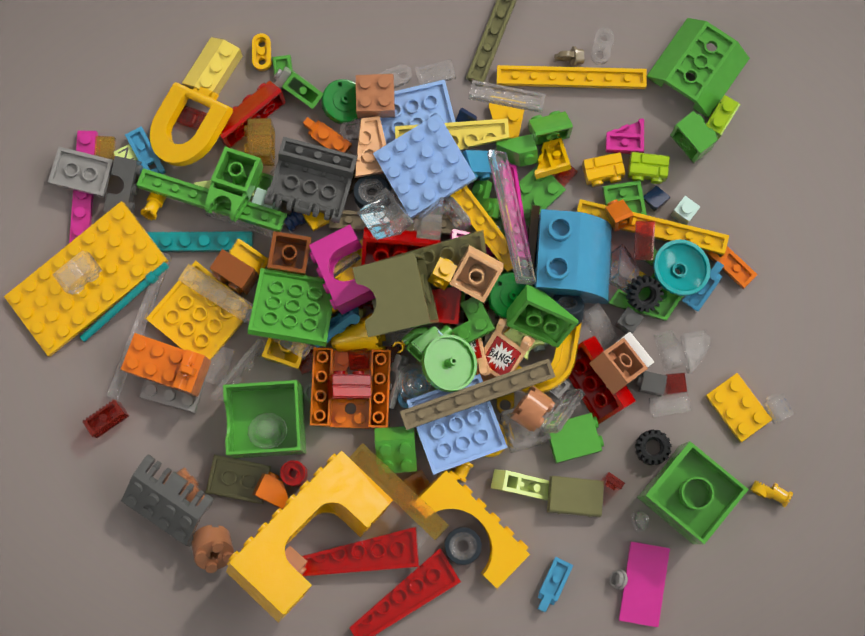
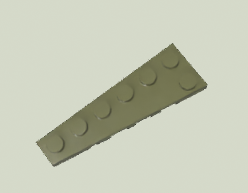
M484 230L379 261L412 253L420 254L425 257L428 275L430 276L440 257L449 259L454 265L458 266L469 245L487 254Z

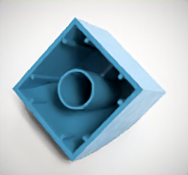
M541 209L535 250L533 287L545 292L551 298L554 295L579 296L584 303L608 305L612 225L602 218L583 212Z

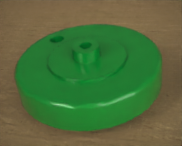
M335 80L328 84L323 92L321 106L325 115L333 122L351 124L359 119L356 112V83L351 80Z
M518 273L501 274L487 297L491 310L497 316L507 319V309L526 285L532 286L531 283Z

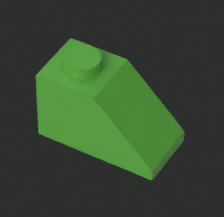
M295 71L291 72L288 79L282 85L284 89L312 109L323 96L320 90Z
M533 134L496 142L498 158L519 167L538 163V150Z

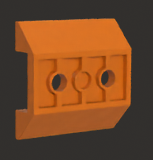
M313 348L310 425L329 428H387L391 350L338 352L333 348ZM354 365L358 368V371H364V375L371 376V397L369 399H328V376L334 374V371H345V374H348V367ZM348 404L356 405L355 413L348 414L345 411Z

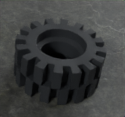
M639 275L637 280L634 278L631 280L632 284L628 283L627 286L630 288L625 290L628 294L625 296L629 300L627 302L632 307L641 312H649V309L653 311L655 310L654 306L659 307L660 304L657 302L663 300L660 295H664V292L661 291L663 288L657 280L647 275H643V277ZM643 287L650 288V295L646 300H640L638 297Z
M652 429L646 431L636 440L635 453L644 464H661L671 454L672 444L669 442L670 439L660 430ZM656 440L660 444V452L657 455H651L647 452L646 444L648 441Z

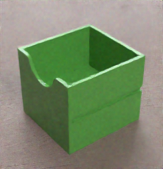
M297 380L223 385L227 416V434L225 438L227 456L240 459L306 454L303 386Z
M689 441L678 446L664 467L637 498L693 545L705 544L749 489Z

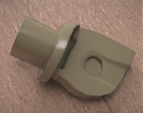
M573 46L570 51H560L558 54H555L554 59L555 61H569L572 66L584 64V50Z

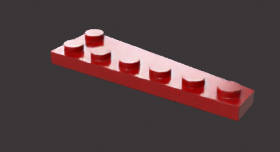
M416 527L304 555L302 557L308 562L305 565L306 571L302 576L419 567Z
M442 549L437 550L350 626L352 634L354 636H375L459 584L461 581Z

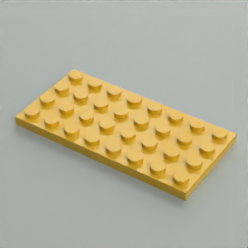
M121 201L7 293L4 298L47 356L51 357L123 299L146 278L150 271L153 272L163 262L167 263L168 260L126 204Z

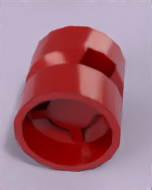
M290 460L281 467L280 477L287 485L298 487L306 482L308 470L301 462Z

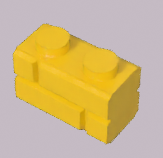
M620 152L584 159L582 162L586 185L592 184V187L600 186L605 181H610V183L620 182L621 178L625 176Z

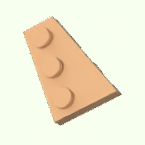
M380 116L362 118L360 120L356 155L358 157L354 178L384 173L373 155L374 152L386 145Z

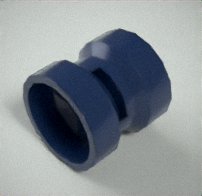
M292 209L290 215L287 214L284 223L289 231L292 232L296 230L298 225H304L307 222L301 213L294 212V209Z

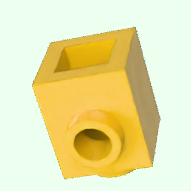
M440 257L428 282L445 290L458 266L454 265L451 260Z

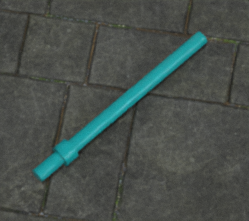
M163 262L153 272L150 271L141 283L80 336L81 340L86 342L151 283L154 284L159 280V276L169 268L167 263Z

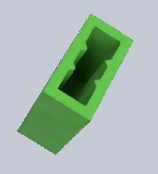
M592 413L545 426L555 464L601 452V447H604L602 436H598L596 428H599L596 416L593 417Z

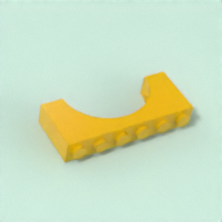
M445 470L411 504L425 518L440 510L459 509L470 513L478 519L484 527L490 543L489 559L481 574L494 587L498 588L530 555L526 551L528 546L522 540L517 542L512 537L515 533L507 526L503 528L499 524L501 519L493 512L489 514L485 510L487 505L479 498L475 500L471 496L473 491L465 484L461 486L457 482L459 477L453 471L447 472Z

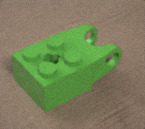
M225 147L211 178L205 203V212L211 214L219 204L229 203L231 204L230 219L236 222L250 201L264 168L261 158Z

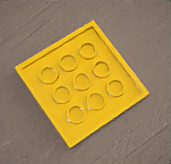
M195 261L146 319L183 350L187 349L205 355L209 360H212L251 314L252 306L228 286L216 280L212 273Z

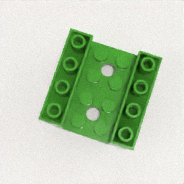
M687 18L650 70L647 78L660 87L664 83L694 102L693 109L709 118L750 58L738 41L709 22ZM712 43L716 46V50L709 51L706 45ZM693 73L696 79L689 81L686 79V74Z

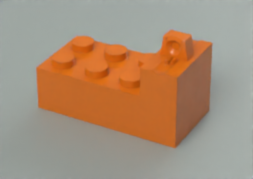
M134 333L121 370L198 397L211 360L205 355L187 349L183 350Z

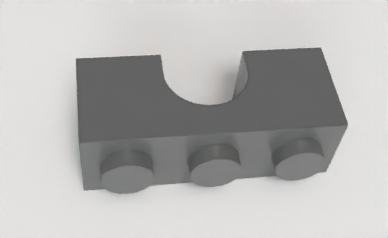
M119 156L114 157L111 174L119 176L123 180L124 188L119 194L107 193L103 212L110 211L122 201L132 214L134 213V197L139 191L136 184L143 170L141 161Z

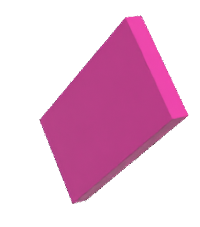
M630 541L626 566L628 582L623 588L619 621L659 627L670 548Z

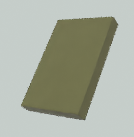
M214 454L205 493L263 504L264 500L252 495L262 473L268 474L272 466Z

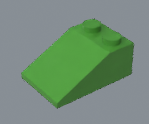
M529 285L524 287L507 309L508 327L557 348L578 324V320L545 292Z

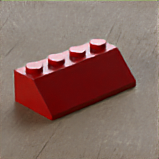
M271 81L262 83L254 94L247 95L238 107L234 106L231 117L218 137L226 147L231 148L283 106L286 101L281 89Z
M364 227L361 266L439 243L441 233L391 229L393 234H390L388 229L381 228L385 236L378 237L373 228Z
M593 336L578 344L575 364L568 378L589 412L592 413L593 417L596 416L598 424L633 404L636 400L627 386L613 395L589 364L604 351L597 338Z

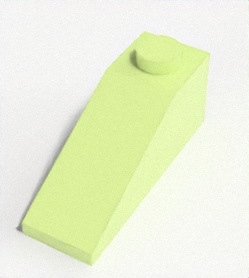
M494 469L491 489L548 501L549 480L507 470Z

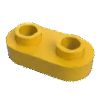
M263 33L255 35L252 39V63L258 71H266L271 66V41ZM265 43V46L260 47L259 44ZM264 60L265 64L260 65L259 62Z

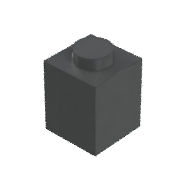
M627 307L614 326L626 334L629 332L633 334L644 317Z
M644 371L637 378L636 386L639 387L638 392L663 396L667 376Z

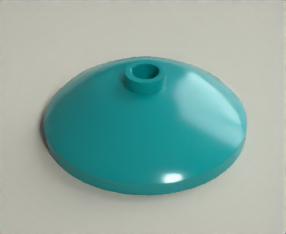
M681 239L672 240L664 244L655 255L653 263L654 274L660 285L668 292L679 296H689L699 292L707 284L710 277L709 259L705 252L695 243ZM675 269H678L680 271V274H677L675 272Z

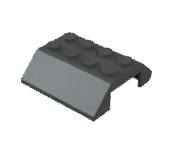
M283 136L278 153L277 166L271 186L267 189L264 204L272 206L275 202V207L279 208L283 202L287 204V210L291 211L294 207V212L309 216L313 212L312 217L316 218L319 212L324 213V220H329L332 217V222L340 223L358 156Z
M148 454L133 473L121 502L170 534L176 540L190 547L198 523L203 514L211 507L214 498L206 494L201 500L205 492L200 490L192 502H189L186 498L193 491L194 485L190 483L186 487L188 481L176 472L171 474L172 470L170 468H166L158 480L155 479L153 476L160 469L162 463L157 461L154 464L156 459Z

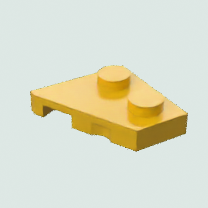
M489 102L492 120L508 119L509 139L519 137L524 109Z
M562 138L543 143L542 153L538 159V167L534 172L536 179L571 169Z

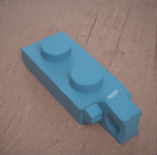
M717 261L714 267L710 268V277L707 284L699 292L685 296L682 302L699 312L722 278L719 273L724 265Z
M558 557L554 558L539 590L537 598L541 599V602L537 608L538 610L546 612L549 604L554 605L558 601L573 568L572 564Z

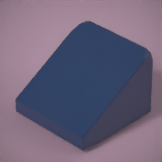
M464 108L459 110L455 122L477 121V116Z
M657 185L643 196L644 201L654 212L670 199V196Z

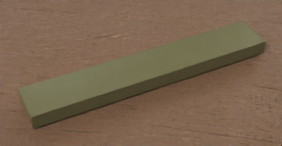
M517 0L496 1L467 73L466 80L484 85Z

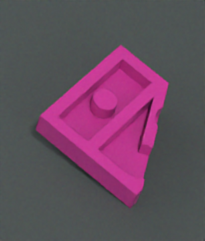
M641 118L634 124H626L621 126L620 129L607 132L605 153H644V119Z

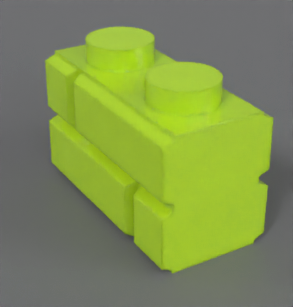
M726 95L723 96L706 123L708 128L715 131L718 140L741 105Z
M631 152L628 178H632V181L640 180L643 182V180H651L653 184H662L668 178L670 157Z

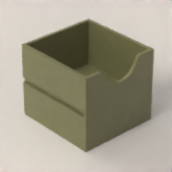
M412 253L353 267L355 282L358 285L368 287L375 295V298L372 299L374 313L365 320L368 337L381 336L439 322L423 255Z

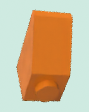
M616 199L607 204L605 213L614 232L632 224L634 215L623 199L620 201Z
M272 472L268 474L262 473L252 495L283 509L288 500L284 483L278 480L280 476Z

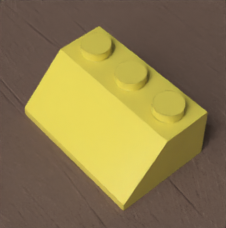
M211 37L182 84L192 90L194 87L200 89L202 86L219 95L243 57L240 48L224 39Z

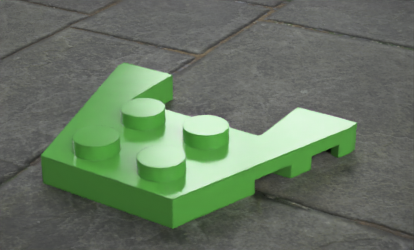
M649 243L640 256L642 260L653 266L657 253L655 246ZM653 273L651 278L657 280L655 274ZM644 287L638 295L640 300H646L649 297L650 288ZM618 288L608 304L625 310L629 307L639 314L667 321L683 296L672 294L663 288L661 291L664 292V295H660L663 300L657 302L660 304L659 307L654 306L655 310L653 311L649 309V312H641L627 302L629 301L625 296L627 294Z

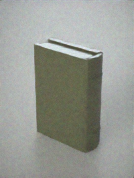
M550 476L547 512L601 517L604 481Z

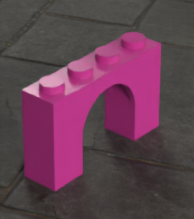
M351 225L309 245L312 251L309 255L313 263L318 265L316 271L319 277L325 280L323 287L326 293L332 296L330 303L334 310L338 309L341 314H344L375 298L374 293L368 287L358 285L355 279L339 281L334 278L336 264L343 257L362 248Z

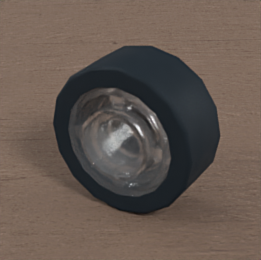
M377 175L360 178L354 186L355 203L363 211L378 212L384 209L390 199L389 185L385 179ZM370 192L376 193L375 195H368Z
M460 527L448 534L444 548L446 555L451 561L456 564L467 565L479 557L482 543L475 531L470 528ZM461 540L467 541L469 545L468 550L465 552H461L457 548V544Z

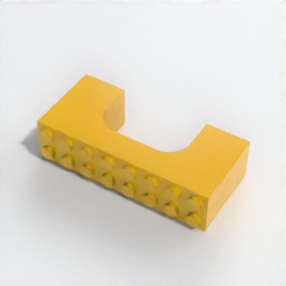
M343 451L338 455L334 453L327 460L324 469L320 467L313 474L314 477L310 480L311 482L307 480L299 488L300 491L297 493V496L293 494L286 501L283 510L279 508L272 515L270 523L265 522L257 530L256 537L253 538L251 536L243 544L242 551L240 553L238 551L234 552L228 559L226 573L278 623L307 594L312 586L288 562L285 556V546L315 516L321 513H331L338 516L361 537L393 501Z

